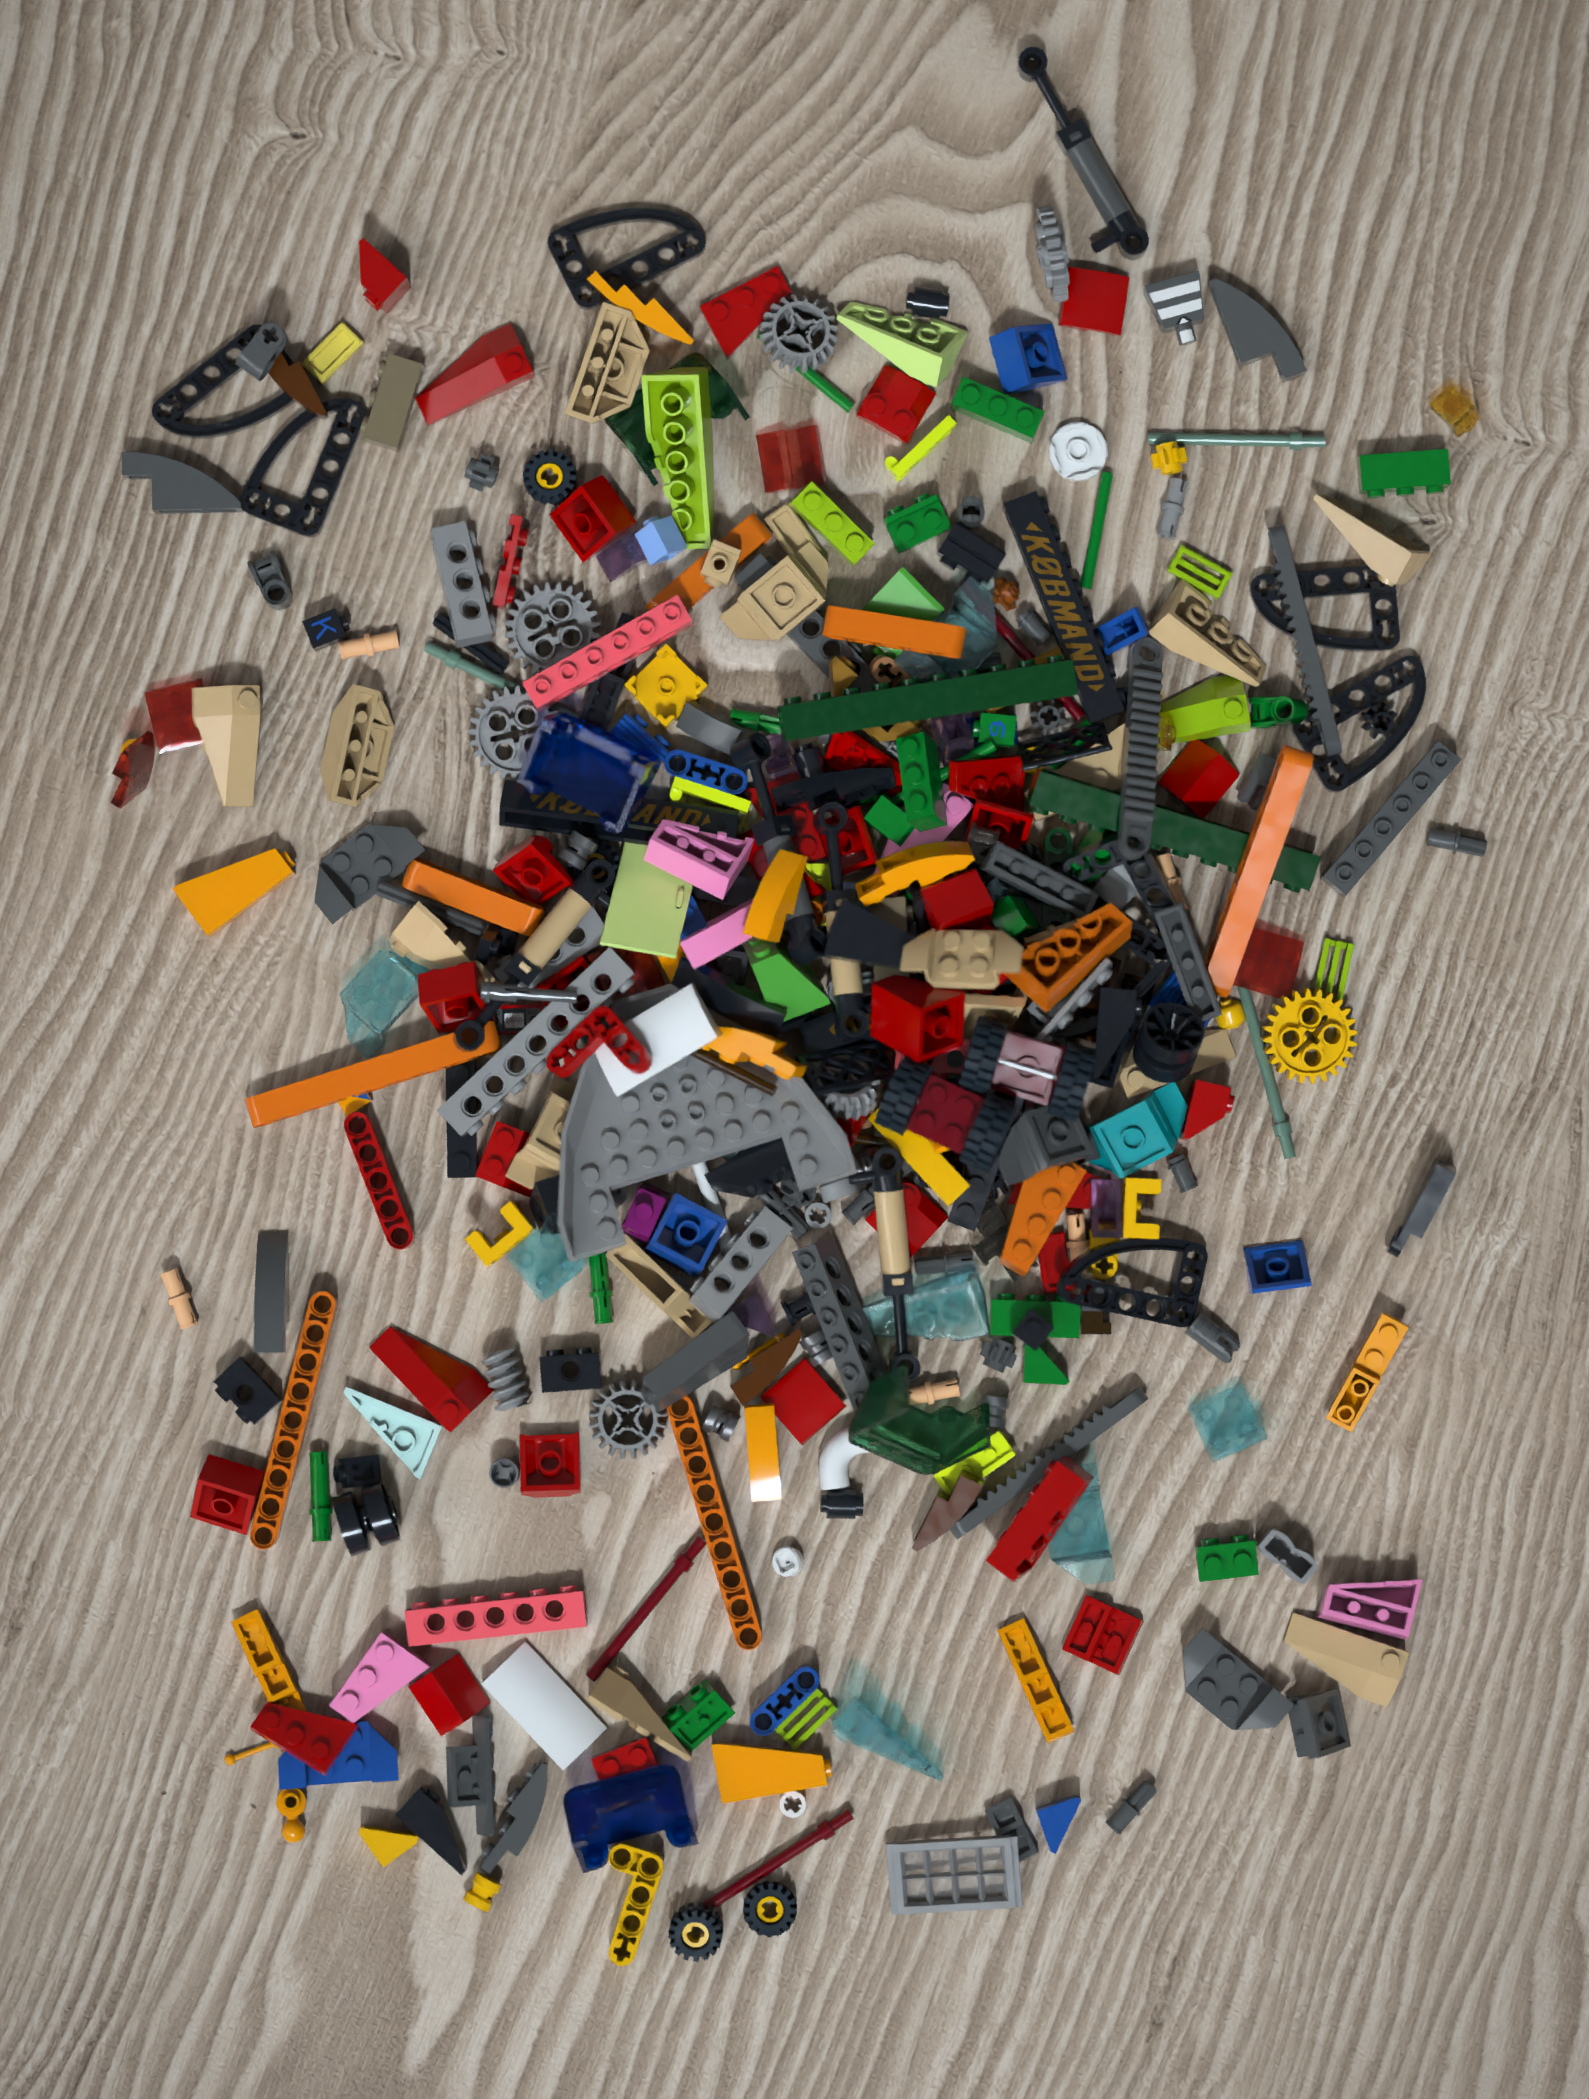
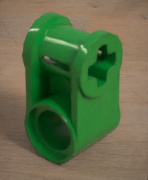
M1287 696L1249 698V703L1252 704L1251 729L1296 725L1302 723L1307 716V705L1299 698ZM1291 704L1292 713L1288 717L1286 711L1288 705Z

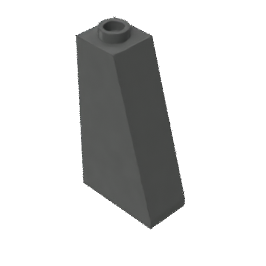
M731 1311L643 1377L641 1394L649 1406L653 1404L657 1411L660 1412L747 1358L750 1333L735 1313Z

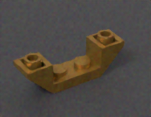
M843 655L840 658L831 656L828 660L831 697L843 695L842 689H847L858 676L853 671L855 665ZM917 720L892 724L885 730L882 726L862 730L875 741H893L897 738L922 732L919 729L922 724Z

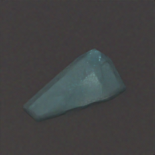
M855 1695L831 1721V1725L835 1727L831 1732L843 1743L849 1740L854 1745L941 1781L944 1778V1774Z

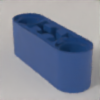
M672 750L665 757L664 766L666 772L672 778L677 776L735 796L742 795L747 789L746 774L738 768L683 750ZM674 757H682L686 760V767L680 772H675L669 767L670 761ZM691 761H696L695 768L704 770L706 766H709L711 773L718 776L720 774L719 770H724L725 772L721 776V786L715 785L717 783L716 778L707 777L706 781H704L701 774L695 771L692 772V777L687 776L691 771ZM731 775H738L743 780L742 786L737 790H731L725 784L726 779Z
M810 1665L798 1667L752 1712L750 1727L753 1732L761 1736L771 1734L817 1689L820 1679L818 1671ZM808 1671L814 1675L815 1682L812 1686L802 1687L798 1683L797 1678L801 1672ZM792 1682L795 1689L803 1695L799 1698L797 1693H795L790 1698L792 1705L790 1707L783 1705L779 1708L777 1713L782 1716L777 1718L775 1712L766 1706L771 1703L774 1708L780 1700L778 1695L781 1693L786 1696L792 1690L790 1686H787ZM760 1713H766L771 1717L772 1724L767 1729H760L755 1724V1717Z

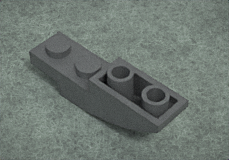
M544 1760L540 1766L535 1763L524 1776L528 1780L522 1790L516 1787L506 1800L510 1804L507 1812L515 1817V1820L512 1821L509 1818L498 1831L502 1836L496 1845L490 1842L480 1856L484 1860L480 1867L489 1874L507 1850L515 1856L519 1855L537 1823L545 1799L548 1781V1763Z

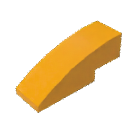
M782 849L778 851L756 892L742 934L766 941L780 942L786 915H793L807 856Z
M774 1403L745 1405L752 1502L782 1499Z

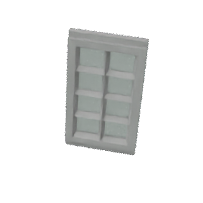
M1017 1835L886 1843L892 1914L1023 1907Z

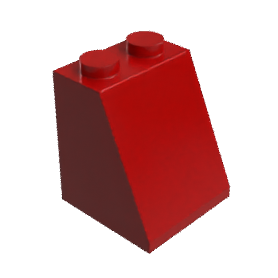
M896 974L872 983L870 1036L918 1063L963 1046L965 992L955 988H935L926 981Z

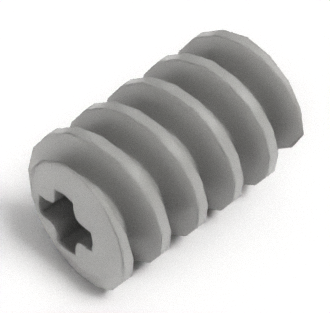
M516 1346L488 1353V1357L481 1361L482 1365L492 1366L491 1369L485 1372V1376L495 1377L488 1384L489 1388L498 1389L491 1398L501 1400V1403L494 1407L495 1411H505L530 1404L522 1401L529 1396V1391L519 1390V1388L526 1384V1380L516 1379L523 1372V1369L513 1368V1365L519 1362L520 1359L519 1357L510 1356L517 1349Z

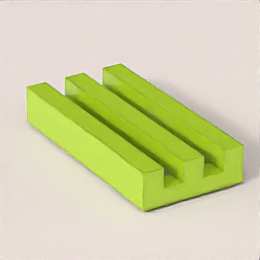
M1183 545L1180 546L1167 569L1168 573L1181 580L1184 579L1193 587L1217 600L1233 574ZM1184 554L1224 576L1223 580L1221 581L1181 559L1182 555ZM1178 564L1218 587L1217 591L1175 567Z
M1325 938L1314 990L1316 988L1321 989L1329 946H1332L1335 949L1326 992L1332 993L1341 949H1346L1337 995H1333L1332 1001L1337 998L1343 1000L1354 944Z
M817 1688L775 1731L795 1751L837 1710V1707ZM817 1696L820 1701L786 1733L783 1728ZM826 1705L829 1709L794 1741L791 1737Z

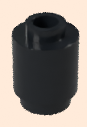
M914 286L913 292L908 291L906 309H911L912 316L939 319L940 316L947 317L950 294L943 293L941 289Z
M811 742L795 748L797 753L793 754L792 758L799 779L828 773L820 746L813 747Z
M829 1489L826 1491V1495H821L820 1512L826 1513L827 1519H855L856 1516H863V1492H856V1489Z

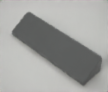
M999 841L995 842L979 868L1074 918L1080 919L1090 914L1099 896V893Z
M1182 902L1154 912L1188 1008L1193 1010L1202 1022L1222 1015Z

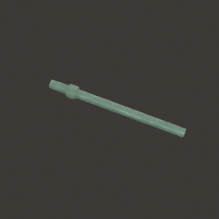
M1148 432V444H1163L1176 441L1178 445L1289 447V450H1301L1302 447L1325 448L1326 440L1325 436L1302 435V432H1290L1289 435Z
M430 641L427 642L424 648V652L444 661L443 665L452 669L458 668L503 691L504 687H508L511 694H514L516 686H520L461 657L462 654L453 649L448 651ZM520 686L522 694L525 695V688ZM556 703L548 709L550 712L559 711L556 717L583 730L584 726L577 724L581 715Z
M1249 985L1242 986L1237 989L1275 1125L1272 1126L1275 1137H1279L1284 1159L1296 1157L1290 1133H1293L1290 1121L1286 1122L1272 1067L1268 1062L1269 1057L1268 1054L1263 1052L1266 1046L1265 1042L1261 1040L1263 1035Z

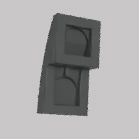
M694 700L686 702L676 724L677 728L691 737L729 755L730 747L739 741L744 730L722 713L714 715Z
M1012 1797L985 1810L996 1835H1017L1019 1863L1039 1854Z

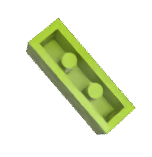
M812 481L788 503L850 566L855 565L875 544Z

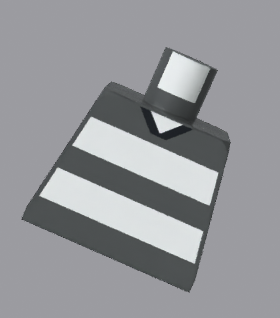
M1199 271L1145 285L1143 289L1144 296L1161 332L1176 331L1180 346L1197 341L1193 325L1200 324L1204 320Z

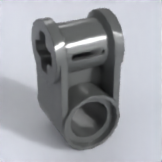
M274 322L263 324L252 340L240 352L235 364L258 381L263 380L287 345L288 337L286 332ZM269 332L271 334L276 333V336L279 338L276 343L274 341L269 342V339L266 337Z
M271 551L269 556L258 561H248L247 564L267 604L274 610H284L292 601V593L275 551ZM274 589H283L285 591L283 599L277 602L270 600V594Z

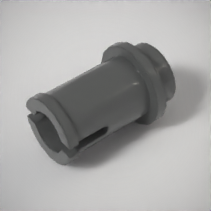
M1028 608L1016 619L1019 623L1017 627H1022L1039 647L1052 633L1035 616L1036 611L1032 612Z
M1183 1153L1167 1160L1169 1164L1167 1169H1171L1181 1193L1198 1186L1187 1163L1189 1158H1185Z

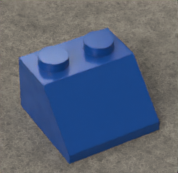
M1052 323L1012 327L989 337L1004 394L1027 392L1068 380Z
M675 1192L644 1251L697 1278L702 1272L728 1220Z

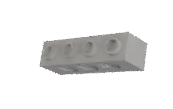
M466 521L431 528L430 538L456 648L491 641L492 631H496V623L493 613L488 614L486 603H490L487 586H481L479 575H483L480 558L474 557L472 547H476V539L473 529L468 530ZM460 551L465 555V559L454 561L451 559L450 553ZM460 579H467L471 582L472 586L469 589H461L457 586L456 582ZM474 607L478 610L479 614L476 617H467L463 613V609Z
M594 907L589 910L576 927L585 932L584 940L579 944H573L567 938L560 946L558 958L549 960L528 988H535L581 955L585 957L602 946L600 945L604 923ZM511 954L496 963L498 968L493 972L500 983H505L509 978L503 972V969L513 958Z
M766 1206L760 1213L755 1210L744 1222V1225L748 1227L742 1235L737 1232L726 1245L730 1249L724 1257L718 1254L708 1267L712 1271L706 1280L700 1277L690 1289L694 1294L688 1302L714 1323L722 1318L793 1229ZM750 1236L760 1237L763 1246H754L750 1241ZM738 1257L742 1259L745 1263V1268H736L732 1263V1258ZM714 1280L724 1281L727 1285V1290H718L714 1285Z

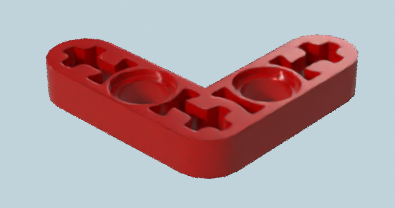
M600 1006L594 1009L550 1052L546 1064L548 1069L558 1077H568L605 1043L624 1067L632 1073L640 1075L644 1074L651 1067L652 1055L614 1011L606 1006ZM603 1017H606V1021L612 1026L610 1030L603 1026L601 1021ZM625 1033L627 1039L624 1045L615 1047L617 1036ZM588 1035V1044L584 1048L578 1049L577 1042L579 1038ZM570 1049L576 1053L574 1056L569 1052ZM631 1051L639 1055L640 1062L636 1064L633 1057L628 1053ZM561 1058H563V1062L565 1063L562 1067H560L559 1060Z

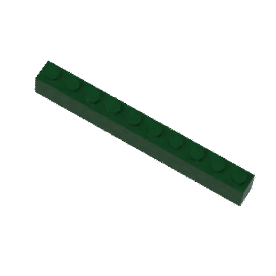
M1064 654L1046 657L1047 663L1035 664V659L1018 661V667L1006 669V664L988 666L989 672L977 674V668L959 671L960 677L948 678L947 673L930 675L929 682L919 683L918 678L901 680V686L891 688L889 682L873 684L871 685L872 691L860 692V687L842 689L843 695L831 697L830 691L813 694L814 700L803 702L801 696L783 699L784 705H777L782 741L1078 695L1073 659L1065 660Z
M1036 768L1026 798V802L1032 806L1031 811L1048 816L1049 812L1060 814V820L1071 824H1077L1078 820L1089 823L1087 828L1104 833L1105 829L1117 833L1119 831L1120 792L1042 768ZM1155 803L1150 848L1161 850L1162 846L1173 849L1172 854L1188 859L1189 855L1200 857L1199 862L1205 865L1216 867L1217 863L1228 866L1227 870L1236 874L1250 832ZM1284 843L1269 884L1276 880L1284 883L1283 888L1300 893L1301 888L1310 891L1321 857L1316 852Z

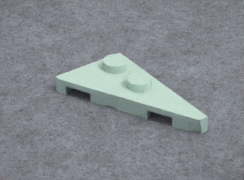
M345 1387L344 1394L353 1406L359 1410L373 1429L393 1449L394 1453L413 1472L414 1476L421 1479L443 1426L352 1388Z

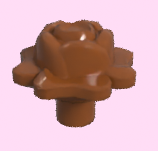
M1005 576L996 578V586L994 592L989 594V600L993 604L999 603L1003 605L1007 611L1015 609L1020 589L1014 581H1008Z

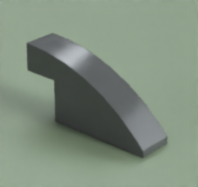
M1216 278L1210 280L1208 286L1238 367L1240 368L1272 356L1282 383L1305 375L1307 369L1297 348L1277 320L1258 302L1241 290Z
M122 452V476L125 479H152V510L155 514L244 512L242 503L231 492L200 470L164 456L140 452Z
M288 1233L258 1234L254 1295V1353L286 1352V1322H289Z

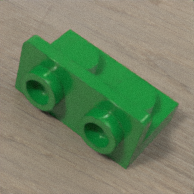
M930 493L923 494L913 500L914 505L905 509L903 505H900L887 512L888 517L884 518V525L898 554L952 530L938 494L933 496Z
M1248 1534L1231 1536V1542L1219 1543V1538L1202 1539V1545L1195 1546L1199 1582L1259 1575L1256 1540L1249 1539Z
M705 1679L701 1683L694 1685L681 1701L671 1705L662 1719L669 1730L692 1752L731 1718L735 1712L713 1688L711 1683Z

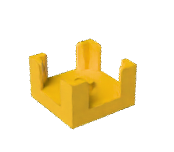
M667 644L657 651L656 657L637 676L633 675L624 684L625 689L666 730L680 717L687 701H697L708 690V685L698 675L696 676Z
M1123 1178L1120 1238L1159 1239L1160 1226L1158 1224L1136 1223V1218L1141 1217V1200H1137V1194H1160L1162 1179Z
M509 1201L500 1209V1213L514 1229L511 1232L505 1229L493 1240L496 1242L494 1246L489 1243L480 1231H473L464 1239L487 1267L495 1264L536 1230L514 1202Z

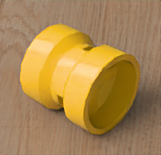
M476 1872L472 1879L473 1889L466 1891L463 1900L482 1911L489 1912L493 1904L491 1897L493 1898L495 1894L499 1893L502 1884L483 1873Z

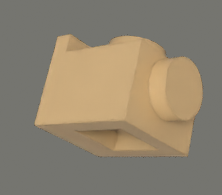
M713 539L700 575L705 577L704 583L719 589L721 585L728 587L741 557V550ZM716 560H723L725 562V567L722 570H717L714 567Z

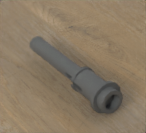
M488 979V982L482 981L480 999L486 1000V1003H489V1000L516 1003V999L576 1003L577 991L517 987L518 983L491 982V979Z

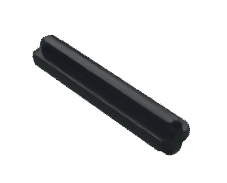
M440 612L435 617L433 625L455 641L449 616ZM485 643L463 647L499 674L504 673L510 664L505 657Z

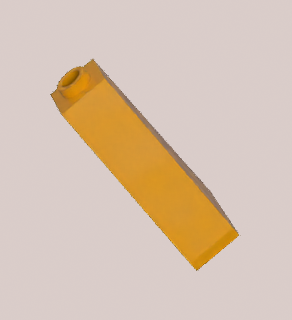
M274 848L180 883L172 889L206 935L211 938L294 876L295 872L292 870V867L296 864L286 851L280 853Z
M719 1741L712 1742L711 1744L722 1804L828 1785L827 1778L833 1777L830 1759L824 1760L823 1753Z

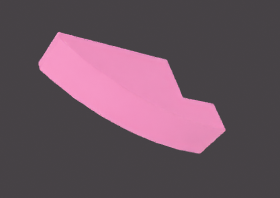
M754 898L708 921L707 926L680 940V944L693 969L700 967L753 937L742 933Z

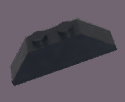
M779 1138L744 1150L704 1174V1176L715 1191L754 1198L757 1195L768 1193L775 1184L782 1180L793 1178L794 1174L783 1140Z

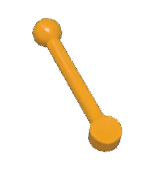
M781 1332L747 1354L745 1360L732 1368L734 1370L741 1369L743 1363L785 1338V1334Z
M268 1742L235 1755L227 1754L224 1762L227 1765H233L236 1760L272 1747H279Z

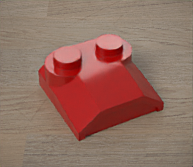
M885 365L868 395L863 400L856 417L908 445L936 393L903 372Z
M532 835L509 850L493 869V872L519 897L541 905L565 887L571 886L574 882L552 855L553 846L551 842L540 835Z
M905 1177L903 1179L909 1255L911 1258L948 1219V1216ZM875 1209L865 1221L877 1231Z
M579 1432L553 1435L519 1434L521 1495L541 1498L567 1497L581 1493Z

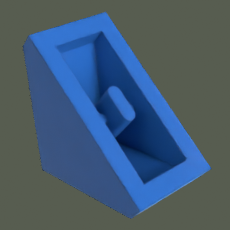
M1138 606L1094 629L1095 634L1099 632L1103 640L1105 656L1137 643L1139 639L1148 637L1150 634Z
M1077 1795L1035 1808L1049 1850L1055 1854L1082 1801Z

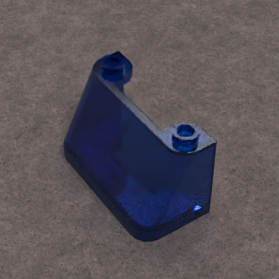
M559 711L542 717L517 782L524 785V789L531 794L541 795L542 792L552 791L600 815L599 821L603 824L602 828L611 833L618 834L619 832L626 831L655 778L662 760L658 756L583 719Z
M662 1764L570 1788L563 1797V1806L571 1844L583 1873L598 1870L608 1862V1844L665 1830L669 1843L674 1847L685 1848L699 1844L678 1769L673 1765Z

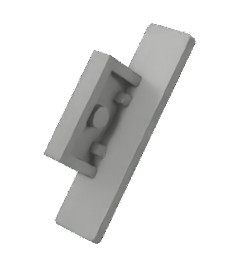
M1106 957L1086 981L1082 980L1047 1013L1034 1001L1030 1004L1027 1012L1045 1026L1036 1039L1053 1043L1054 1039L1052 1036L1059 1028L1064 1030L1074 1018L1072 1013L1079 1006L1083 1008L1093 997L1092 990L1098 984L1101 986L1105 984L1111 977L1113 965L1109 958Z

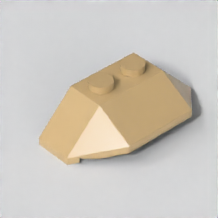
M605 302L602 303L565 415L594 424L631 407L650 353L631 311Z
M352 684L332 712L320 768L329 801L357 807L362 800L382 785L394 724L383 701L381 691Z

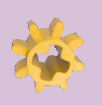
M1176 441L1155 446L1157 453L1150 456L1153 470L1160 469L1161 476L1183 471L1182 464L1188 461L1185 447L1178 449Z

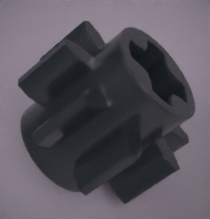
M1385 702L1381 704L1380 708L1370 703L1371 709L1366 713L1361 712V715L1365 717V723L1361 725V728L1363 730L1371 729L1369 736L1373 739H1376L1378 733L1385 738H1389L1388 732L1392 728H1398L1393 720L1398 714L1395 711L1387 712L1389 705ZM1381 715L1383 717L1382 719H1380L1381 725L1377 726L1375 724L1378 722L1377 717Z

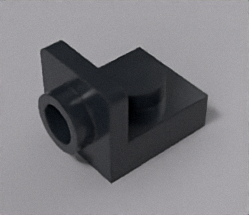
M491 922L481 937L475 960L486 966L491 957H497L499 953L506 956L509 954L513 955L519 933Z
M379 1454L335 1460L336 1465L333 1468V1476L335 1482L338 1483L339 1489L361 1487L382 1481Z

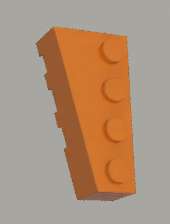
M1109 903L1080 918L1076 924L1066 929H1059L1053 933V936L1039 943L1037 941L1027 946V949L1023 951L1020 973H1004V975L1047 1013L1093 972L1106 957L1108 958L1131 937L1132 921L1112 903Z
M1071 1162L1040 1171L1028 1180L1022 1181L998 1261L1000 1264L1025 1277L1085 1175V1169Z

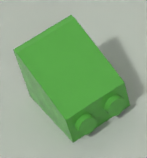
M902 567L862 610L938 622L943 617L945 609ZM874 646L875 649L872 651L876 657L884 655L896 662L907 652L905 650Z
M752 937L742 943L765 1002L787 1010L783 1022L831 1004L819 976L807 965L801 966L796 964L788 953V947L781 941L777 943Z

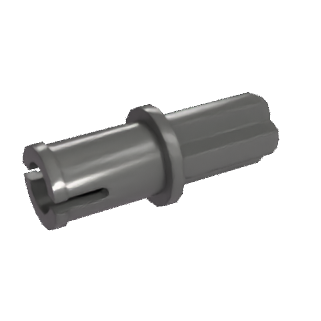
M1431 827L1427 846L1452 850V854H1455L1457 851L1482 857L1486 852L1487 841L1461 835L1460 831L1452 833Z
M773 1187L768 1193L757 1197L768 1209L793 1228L791 1234L795 1238H801L808 1231L809 1226L791 1206L782 1201V1198Z
M971 1251L968 1253L946 1255V1252H942L940 1256L916 1258L914 1261L916 1275L944 1273V1276H947L948 1272L974 1271L973 1253Z
M1144 1780L1127 1799H1122L1123 1804L1106 1821V1824L1120 1835L1136 1815H1141L1140 1811L1156 1794V1788L1149 1781Z

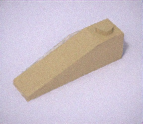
M1182 579L1155 614L1148 630L1150 635L1170 651L1254 687L1259 686L1267 666L1244 640H1237L1228 629L1230 624L1225 618L1221 620L1217 618L1209 608L1212 603L1206 596Z
M225 685L191 688L192 718L195 727H198L204 753H207L213 770L211 774L222 806L253 807L260 727V686Z
M615 1665L614 1668L607 1666L589 1694L587 1701L619 1721L627 1720L628 1725L635 1731L645 1736H652L657 1744L689 1762L692 1754L669 1730L660 1714L635 1683L628 1679L630 1673L618 1665Z

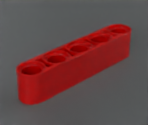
M352 1112L344 1121V1130L386 1240L395 1249H407L413 1244L415 1233L374 1125L366 1114ZM356 1117H362L366 1122V1128L360 1134L352 1132L350 1127L352 1120ZM366 1145H373L377 1152L374 1160L366 1162L361 1157V1150ZM379 1172L384 1173L387 1177V1184L382 1189H376L372 1185V1177ZM388 1200H393L398 1205V1211L393 1217L385 1216L382 1211L383 1204ZM402 1227L407 1230L409 1237L406 1243L398 1245L393 1240V1233L396 1229Z

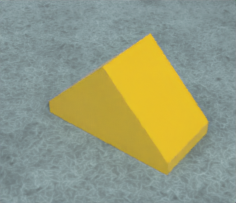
M361 1825L358 1833L383 1868L420 1840L412 1832Z

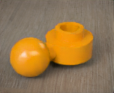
M297 1788L283 1789L276 1800L279 1812L287 1817V1821L282 1826L281 1833L287 1842L296 1843L302 1840L305 1835V1827L299 1821L298 1816L305 1811L307 1799L305 1794ZM295 1797L297 1800L295 1807L288 1808L286 1806L287 1798Z

